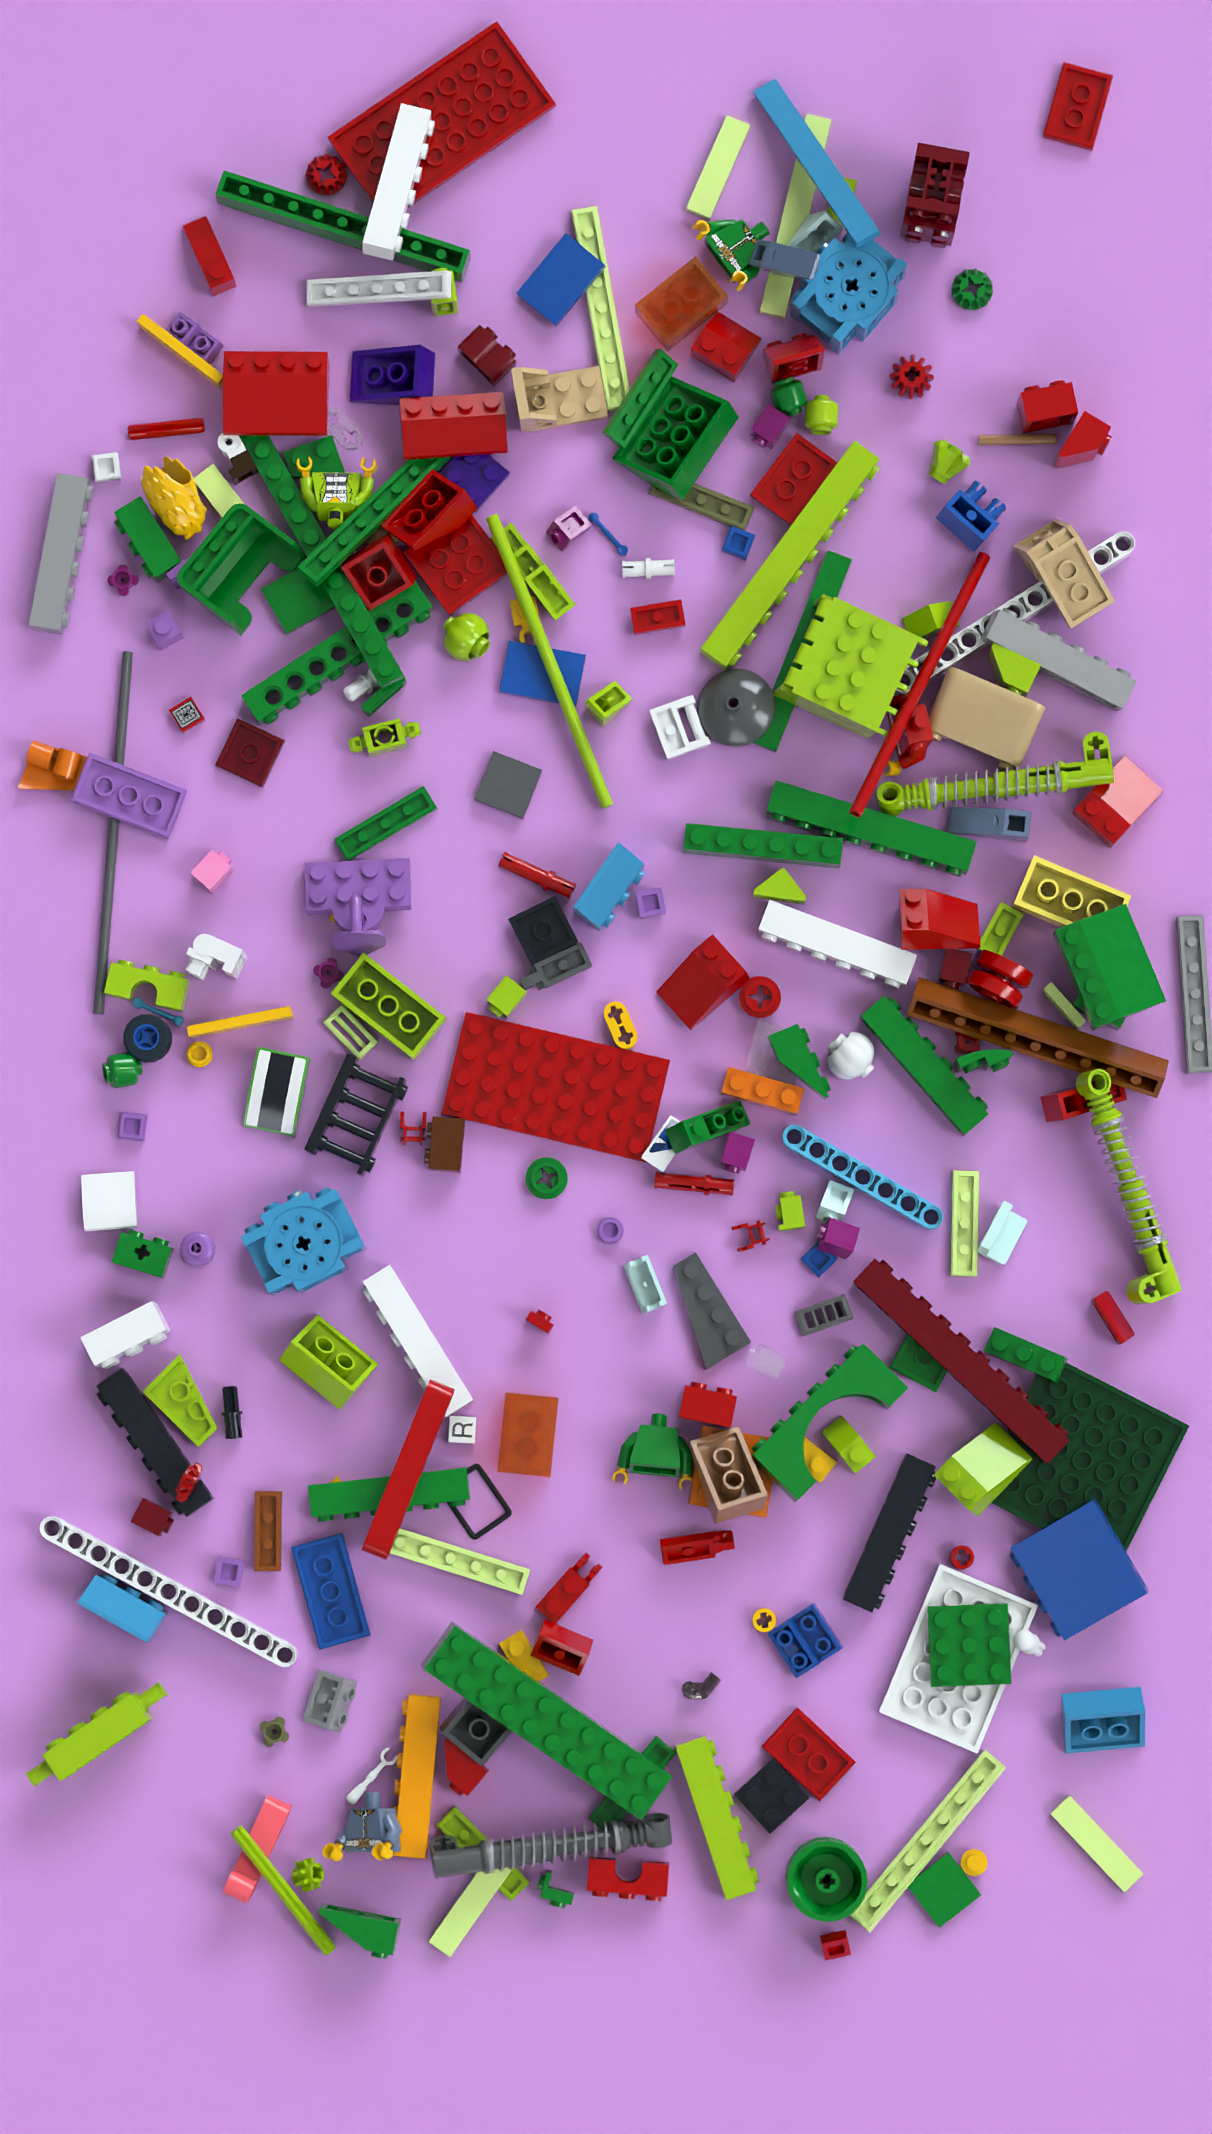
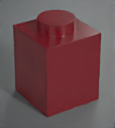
M946 949L938 981L944 982V986L953 989H959V986L964 987L972 953Z
M142 1498L130 1522L157 1536H161L163 1532L167 1534L174 1523V1519L171 1518L173 1512L146 1498Z

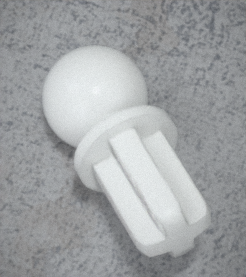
M369 669L366 676L359 675L357 681L346 687L344 694L347 700L355 701L365 693L370 694L373 692V687L380 686Z
M1020 1630L1014 1636L1015 1647L1025 1654H1034L1038 1657L1045 1650V1644L1040 1642L1038 1636L1028 1630Z

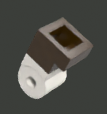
M220 434L218 446L221 453L229 458L234 467L228 470L234 484L236 485L257 474V469L238 435Z

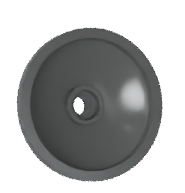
M744 669L726 670L711 678L702 689L697 706L698 717L705 732L718 743L734 747L745 746L760 739L770 728L776 710L775 698L767 682L756 673ZM732 700L739 701L738 706L734 708L730 707V702Z

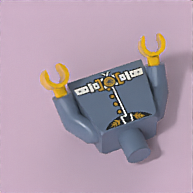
M365 1792V1808L351 1809L349 1811V1818L343 1831L335 1840V1844L328 1843L323 1847L322 1855L327 1860L332 1858L334 1861H340L343 1857L341 1850H345V1852H371L372 1856L379 1861L383 1860V1857L385 1859L392 1858L393 1852H401L399 1837L402 1833V1827L397 1819L396 1810L394 1808H381V1792Z

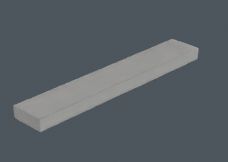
M1203 915L1176 917L1186 1070L1187 1074L1212 1072V1034Z

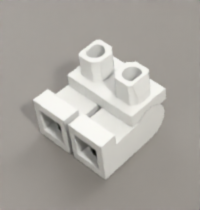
M200 934L195 938L193 948L189 947L186 955L190 958V961L185 970L190 975L204 981L209 968L216 970L219 963L223 965L222 970L228 976L237 980L248 955L242 949L209 934Z

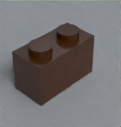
M433 1116L432 1122H427L426 1138H431L430 1149L425 1148L424 1164H429L428 1169L430 1171L461 1173L465 1119Z

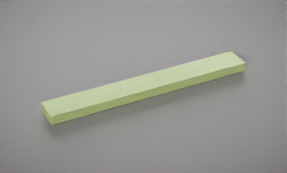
M806 114L805 123L825 150L832 119ZM797 158L776 243L789 246L790 241L810 214L816 186ZM768 274L760 314L785 319L795 277Z
M597 206L571 210L576 241L606 266L586 290V297L607 412H613L617 410L630 389Z
M984 1750L866 1892L861 1905L850 1916L868 1932H871L995 1783L1006 1767Z

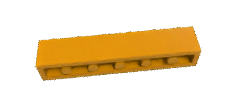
M409 1694L408 1699H403L402 1715L407 1716L406 1726H401L399 1742H404L403 1753H398L397 1769H402L401 1780L396 1779L394 1791V1795L399 1796L398 1806H393L402 1827V1833L399 1837L401 1852H394V1856L423 1859L427 1857L441 1696Z

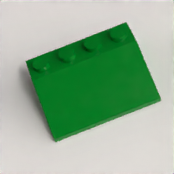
M671 376L626 448H619L612 459L660 491L683 501L739 417L729 401Z
M1126 904L1081 919L1053 932L1054 939L1092 1031L1166 1002Z

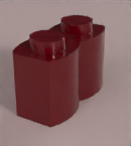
M479 325L457 346L458 351L495 386L516 366V360L514 359L516 354L509 346L504 345L502 347L496 341L498 336L488 326L484 329Z

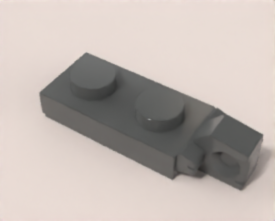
M578 943L534 964L533 967L529 968L531 974L520 979L519 982L524 990L537 986L538 990L546 989L591 968L592 964L582 943Z

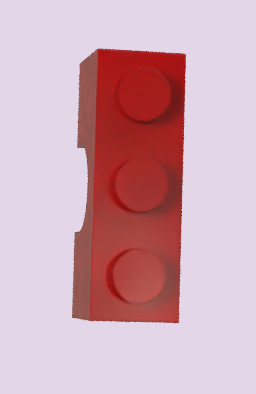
M589 1856L587 1891H592V1896L608 1897V1893H619L618 1898L634 1899L635 1895H645V1900L661 1901V1897H667L668 1862L642 1861V1871L639 1877L632 1881H625L616 1873V1858H594Z

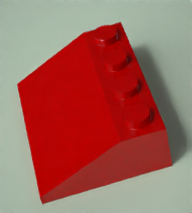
M224 351L223 435L327 436L330 371L328 352Z

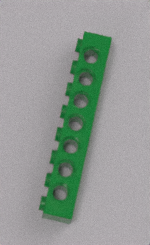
M415 581L413 586L368 612L375 625L379 621H387L390 624L387 631L380 632L388 645L387 641L393 637L398 639L410 631L408 627L414 623L421 624L432 616L430 613L433 611V606ZM402 606H407L411 609V614L406 618H401L397 615L398 609ZM346 626L241 695L259 725L263 723L266 725L271 724L279 718L278 713L286 708L288 711L292 710L301 703L300 699L307 694L310 696L315 695L323 688L322 684L328 680L336 681L345 674L343 670L351 665L356 667L365 661L359 648L353 643L354 640ZM335 650H344L346 652L345 658L341 661L332 659V654ZM314 664H322L324 671L320 675H313L310 673L311 667ZM293 678H299L303 681L302 686L297 690H292L288 687L290 680ZM276 692L281 695L278 703L269 704L267 702V697L270 693Z

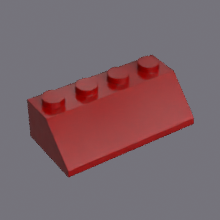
M503 392L399 399L404 460L508 453Z

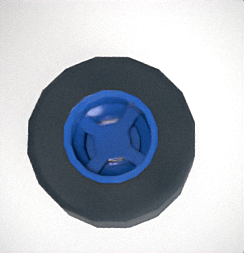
M141 1014L133 1018L126 1025L123 1041L127 1051L135 1059L145 1063L156 1062L169 1052L172 1045V1033L168 1025L161 1018L152 1014Z

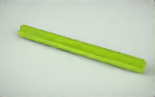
M241 1825L236 1827L231 1832L234 1840L323 1954L328 1955L336 1948L333 1941L244 1827Z

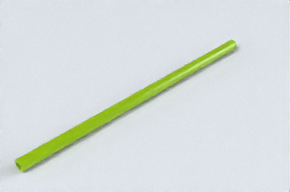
M498 514L491 515L486 518V521L600 807L604 809L612 806L613 801Z

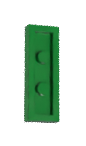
M994 1327L984 1349V1352L1055 1383L1058 1382L1068 1360L1062 1355Z

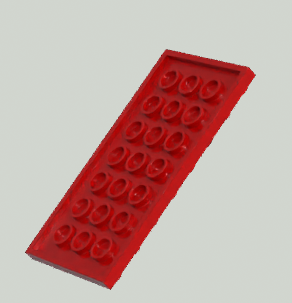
M496 21L327 138L372 203H374L401 103L431 110V121H435L432 137L427 136L425 144H429L426 159H421L419 167H422L419 183L414 182L413 190L416 191L413 204H415L555 108L556 103Z
M466 1012L441 1114L646 1163L641 1157L651 1144L670 1060Z

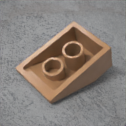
M739 1426L689 1441L704 1498L715 1524L765 1508L768 1494Z

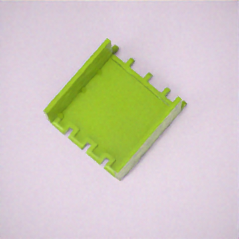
M822 594L813 606L817 607L814 615L823 619V621L820 622L812 619L804 636V639L811 642L812 645L809 646L801 643L793 660V663L801 666V669L790 667L783 684L774 691L773 695L866 739L875 733L886 737L888 732L880 728L885 713L896 716L897 710L889 706L896 689L903 692L907 691L908 686L900 683V680L907 665L913 668L918 667L919 663L911 659L916 645L919 644L927 647L928 641L841 599Z

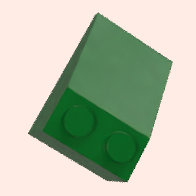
M325 1903L319 1908L320 1915L365 1950L372 1951L371 1956L387 1959L388 1955L394 1954L400 1929V1918Z

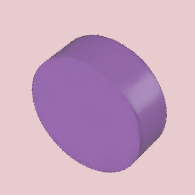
M608 1217L599 1223L597 1233L604 1243L614 1244L622 1238L624 1229L618 1219Z

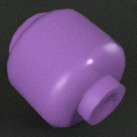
M192 1232L184 1237L181 1242L180 1252L182 1258L193 1266H204L213 1260L216 1247L214 1241L205 1233Z

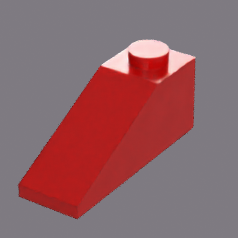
M207 216L183 225L213 297L237 287Z
M1093 1081L1091 1083L1093 1088L1095 1089L1096 1084L1095 1081ZM1111 1083L1110 1092H1108V1095L1112 1094L1110 1101L1114 1100L1116 1104L1127 1100L1124 1087ZM1076 1086L1040 1096L1046 1122L1066 1120L1090 1112L1089 1109L1092 1108L1087 1106L1089 1100H1085V1097L1079 1094Z

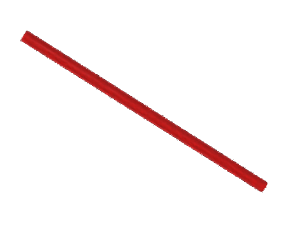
M984 552L978 553L849 810L851 815L858 818L862 816L990 560L988 554Z

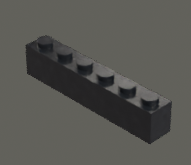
M121 1368L96 1386L99 1390L96 1393L97 1397L104 1406L109 1404L114 1411V1414L111 1415L114 1422L119 1428L125 1427L129 1433L126 1439L134 1450L140 1449L144 1455L141 1459L149 1472L152 1470L156 1472L159 1477L156 1480L157 1484L164 1493L169 1491L174 1499L171 1504L179 1515L184 1513L186 1517H189L215 1499L199 1477L188 1499L184 1502L176 1500L177 1494L175 1490L191 1463L125 1368Z
M908 1453L905 1454L842 1597L843 1600L869 1612H873L874 1608L879 1610L885 1597L884 1594H881V1591L885 1584L890 1585L895 1574L892 1566L896 1559L901 1560L905 1552L906 1546L902 1545L906 1535L911 1537L917 1524L913 1518L917 1511L922 1512L926 1504L927 1497L924 1496L927 1486L932 1488L936 1481L934 1476L936 1473L934 1472L935 1465Z

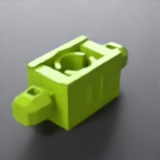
M400 718L363 727L364 737L356 736L348 741L350 751L352 753L364 752L363 749L367 748L371 757L406 748L405 738L410 737V739H413L422 734L419 723L410 722L406 723L407 726L402 727ZM392 728H396L399 739L397 742H395L396 738ZM387 731L393 735L388 743H380L376 740L381 732ZM373 733L377 747H374L371 734Z

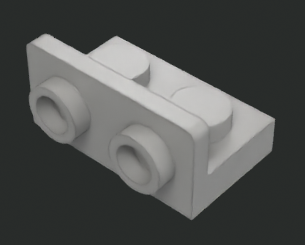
M318 1669L302 1721L327 1730L341 1732L348 1719L347 1713L350 1703L356 1694L357 1681Z

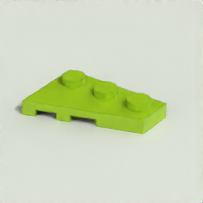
M181 1354L142 1391L199 1448L218 1429Z

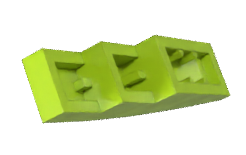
M509 523L504 527V531L526 586L550 616L557 620L576 604L529 543H526L514 525ZM492 536L490 539H491V541L494 543V545L496 546V543H495L494 538H493V536Z

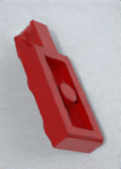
M732 1530L711 1531L660 1539L662 1559L665 1565L716 1558L717 1553L735 1549Z

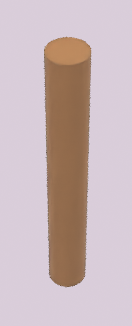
M1057 434L978 435V445L1057 444Z

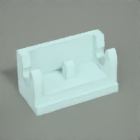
M648 1255L623 1265L642 1315L667 1305Z

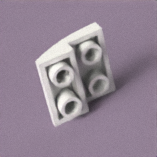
M134 1171L81 1175L85 1231L137 1228Z

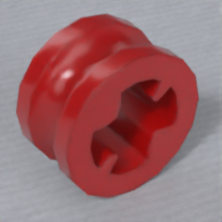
M957 1546L950 1553V1563L957 1569L969 1568L974 1562V1553L967 1546ZM958 1550H963L964 1554L969 1555V1561L965 1560V1565H961L960 1561L955 1560V1554H959Z

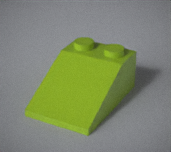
M995 1422L953 1454L934 1476L970 1512L979 1516L1033 1458Z

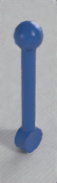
M590 513L589 521L595 523L618 548L619 555L625 556L628 553L627 546L621 545L600 522L598 514Z

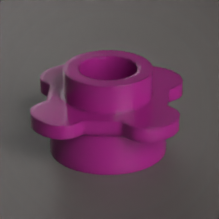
M120 565L118 570L108 577L107 582L118 590L119 595L126 596L129 593V589L138 584L139 578L137 575H132L126 565ZM122 578L126 579L124 583L121 582Z
M328 958L326 962L316 965L313 969V973L321 980V987L325 989L330 988L331 984L336 981L340 982L344 977V973L339 971L337 961L334 958ZM331 971V975H326V972Z

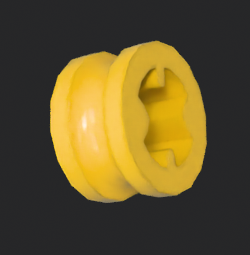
M761 1608L753 1614L752 1623L758 1631L768 1632L775 1627L776 1617L770 1609ZM766 1612V1616L770 1614L772 1621L768 1622V1627L762 1628V1624L758 1626L756 1619L760 1618V1613Z

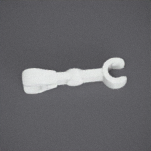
M386 1748L381 1752L380 1764L365 1777L366 1779L363 1783L355 1787L346 1797L351 1804H355L367 1789L366 1786L373 1782L385 1765H393L397 1762L398 1755L391 1762L384 1759V1754L390 1748Z

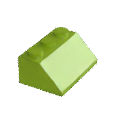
M318 1314L291 1341L279 1361L339 1410L351 1399L378 1366L376 1361Z

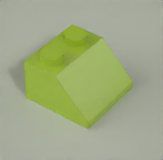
M993 643L988 659L998 686L1026 697L1041 664Z

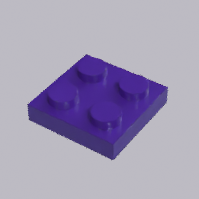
M489 454L455 456L440 474L466 490L477 506L476 513L506 480L510 472Z

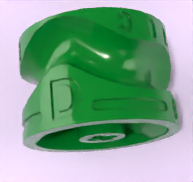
M818 1837L806 1841L793 1852L786 1868V1886L791 1900L804 1915L817 1921L833 1922L848 1917L861 1905L867 1891L868 1878L863 1861L849 1844L833 1837ZM825 1875H828L830 1877V1881L828 1883L823 1882L822 1878H824Z

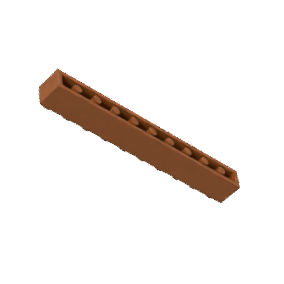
M920 977L918 978L906 1014L1079 1073L1095 1069L1105 1070L1109 1074L1112 1084L1157 1098L1169 1063V1060Z

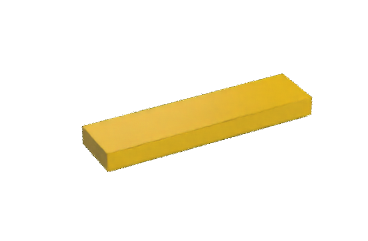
M141 314L137 319V324L142 330L219 389L223 387V374L145 314Z
M286 1006L190 1025L187 1027L188 1036L192 1039L294 1019L291 1007Z

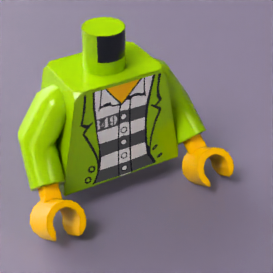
M308 457L309 466L306 468L300 466L299 458L297 460V470L302 474V478H299L302 499L311 511L317 512L318 519L320 521H327L328 526L332 529H337L343 521L349 518L372 495L374 483L372 474L378 468L374 458L371 468H365V457L361 459L360 465L364 471V477H362V473L312 472V477H310L309 472L312 469L311 458Z

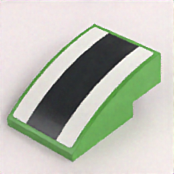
M262 1047L257 1048L243 1126L295 1137L311 1061L309 1057Z

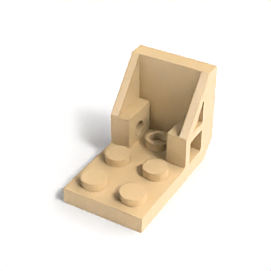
M599 366L549 375L548 370L526 367L511 369L521 431L533 432L608 418Z
M1056 518L1012 545L1017 555L1035 578L1044 583L1068 628L1072 629L1115 602L1081 538L1071 524Z

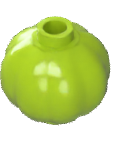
M464 613L457 618L450 617L443 626V630H445L444 646L448 653L457 660L470 661L475 657L481 658L490 646V641L488 640L490 637L489 628L485 621L474 613Z

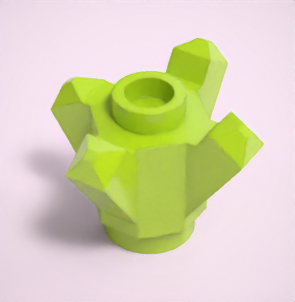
M945 439L936 441L933 447L931 469L928 474L941 483L946 484L955 474L970 466V457L962 454L963 451Z

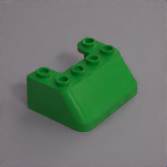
M235 504L230 507L179 570L177 581L209 613L242 636L252 622V615L248 608L238 602L270 561L280 569L290 571L295 569L306 555L293 539L245 504Z

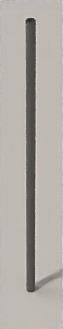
M123 651L114 751V762L124 765L133 659V652ZM109 817L93 1010V1014L100 1015L104 1014L105 1005L104 990L107 980L119 820Z

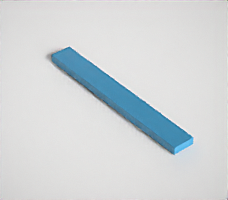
M774 79L754 90L755 98L857 248L879 236V229L777 80Z

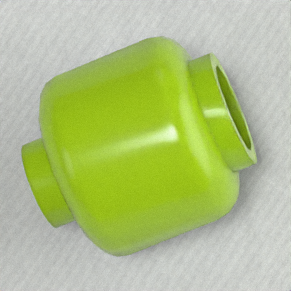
M816 395L814 400L806 403L805 426L811 430L812 434L828 435L838 427V404L830 400V396Z

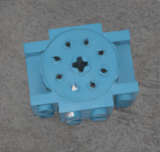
M848 233L842 238L843 243L834 238L830 243L826 241L819 248L817 254L821 256L817 273L814 275L813 280L799 278L800 288L791 298L793 300L791 303V316L798 322L800 320L827 341L831 345L830 348L838 355L854 336L863 342L896 304L899 292L896 287L904 279L907 269L905 261L900 257L897 260L873 239L857 248Z
M329 1187L315 1194L317 1198L314 1200L307 1191L303 1193V1191L298 1190L287 1196V1202L281 1205L278 1202H274L263 1208L265 1213L261 1214L260 1217L264 1225L261 1226L256 1223L244 1229L246 1234L240 1237L247 1247L270 1295L273 1296L293 1285L298 1292L303 1293L348 1270L344 1260L367 1249L340 1193L336 1189L331 1190ZM303 1239L311 1242L308 1244L309 1249L307 1251L299 1248L303 1245Z

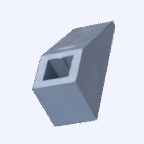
M757 240L749 265L775 275L813 280L814 275L819 269L821 255L771 241Z
M951 807L948 833L1027 842L1032 812L995 808Z

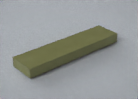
M696 483L693 484L683 501L660 491L653 485H651L648 492L652 496L729 527L733 526L744 531L754 511V507Z

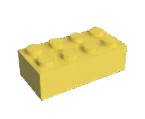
M1034 855L1012 908L1061 928L1124 904L1128 906L1131 895Z

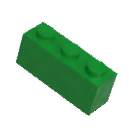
M140 496L114 512L117 517L114 523L121 535L127 533L131 541L127 544L134 556L136 557L140 554L145 563L141 567L147 577L151 578L153 576L156 582H159L166 578V574L178 565L181 560Z

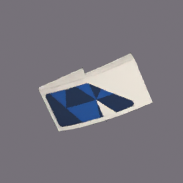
M671 1115L641 1157L662 1173L675 1156L665 1130L680 1121Z

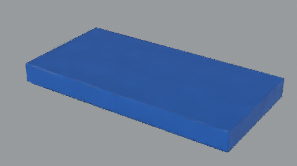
M343 1533L291 1547L319 1650L370 1636L371 1633Z

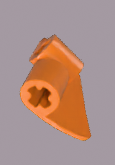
M33 740L27 753V765L18 788L74 791L87 757Z

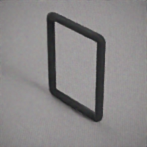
M473 1464L467 1469L468 1474L476 1469L478 1470L506 1513L474 1534L456 1506L450 1507L466 1532L474 1540L486 1534L512 1514L511 1509L479 1464Z

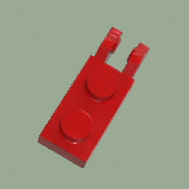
M587 1553L580 1558L573 1568L570 1567L536 1605V1608L555 1624L589 1587V1582L603 1568L598 1563L589 1571L585 1579L582 1578L577 1571L588 1562L590 1555Z

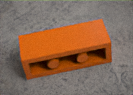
M728 1067L721 1095L797 1116L805 1088Z

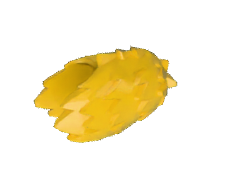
M165 456L163 457L164 467L161 469L156 466L154 469L144 466L141 486L151 508L162 519L165 526L173 531L174 534L185 536V540H188L196 533H201L207 509L199 498L191 472L178 459L173 460Z

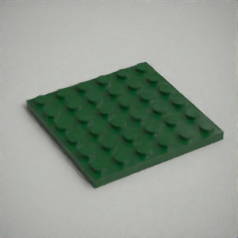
M1068 1363L1065 1364L1057 1383L1036 1374L1027 1391L1029 1396L1027 1401L1034 1408L1037 1405L1042 1407L1049 1414L1046 1419L1054 1426L1056 1423L1060 1424L1069 1433L1066 1436L1069 1442L1046 1465L1008 1429L1007 1433L1033 1460L991 1503L1043 1529L1095 1498L1124 1549L1127 1551L1189 1425Z

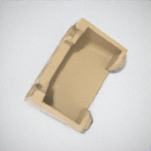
M949 667L928 717L934 741L940 742L941 739L947 738L995 758V761L999 763L998 768L1006 771L1007 767L1010 770H1016L1017 766H1021L1046 708L1038 702L963 670Z

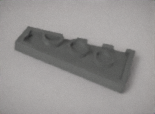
M696 1252L674 1265L673 1268L707 1370L748 1345L751 1341Z

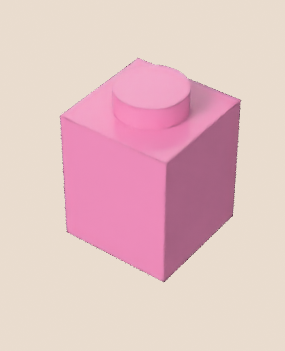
M211 850L191 871V874L213 893L233 871L229 865L232 861L223 852L220 851L216 854Z

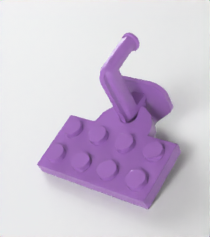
M410 859L305 863L306 914H333L336 925L343 931L332 936L335 949L361 956L363 952L368 955L386 945L385 934L376 929L383 922L385 911L411 910Z

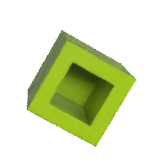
M506 975L486 999L490 1004L488 1009L499 1018L502 1015L508 1018L526 997L527 991Z

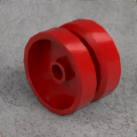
M983 949L976 962L983 971L972 970L966 984L994 1002L1017 1009L1023 998L1022 993L1017 988H1028L1034 975L1016 962Z

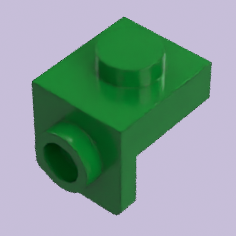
M547 1869L546 1875L540 1874L537 1890L542 1891L541 1898L549 1899L550 1905L565 1908L566 1904L572 1905L574 1892L549 1886L552 1870Z

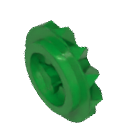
M976 268L971 270L965 269L956 275L951 291L953 299L960 307L967 310H978L990 301L993 294V286L986 273ZM969 280L974 286H980L976 291V299L971 292H964L969 286Z
M544 1157L537 1159L529 1166L526 1172V1185L529 1191L538 1198L544 1200L556 1198L566 1188L568 1181L567 1171L562 1163L554 1158ZM541 1168H543L548 1175L555 1173L558 1174L551 1179L552 1189H550L546 1183L536 1184V1182H538L539 1179L542 1178Z

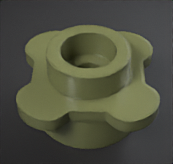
M276 1717L273 1721L261 1722L259 1728L263 1731L265 1738L263 1742L266 1746L271 1747L276 1742H286L289 1739V1733L285 1731L284 1718ZM273 1729L277 1730L276 1734L272 1733Z

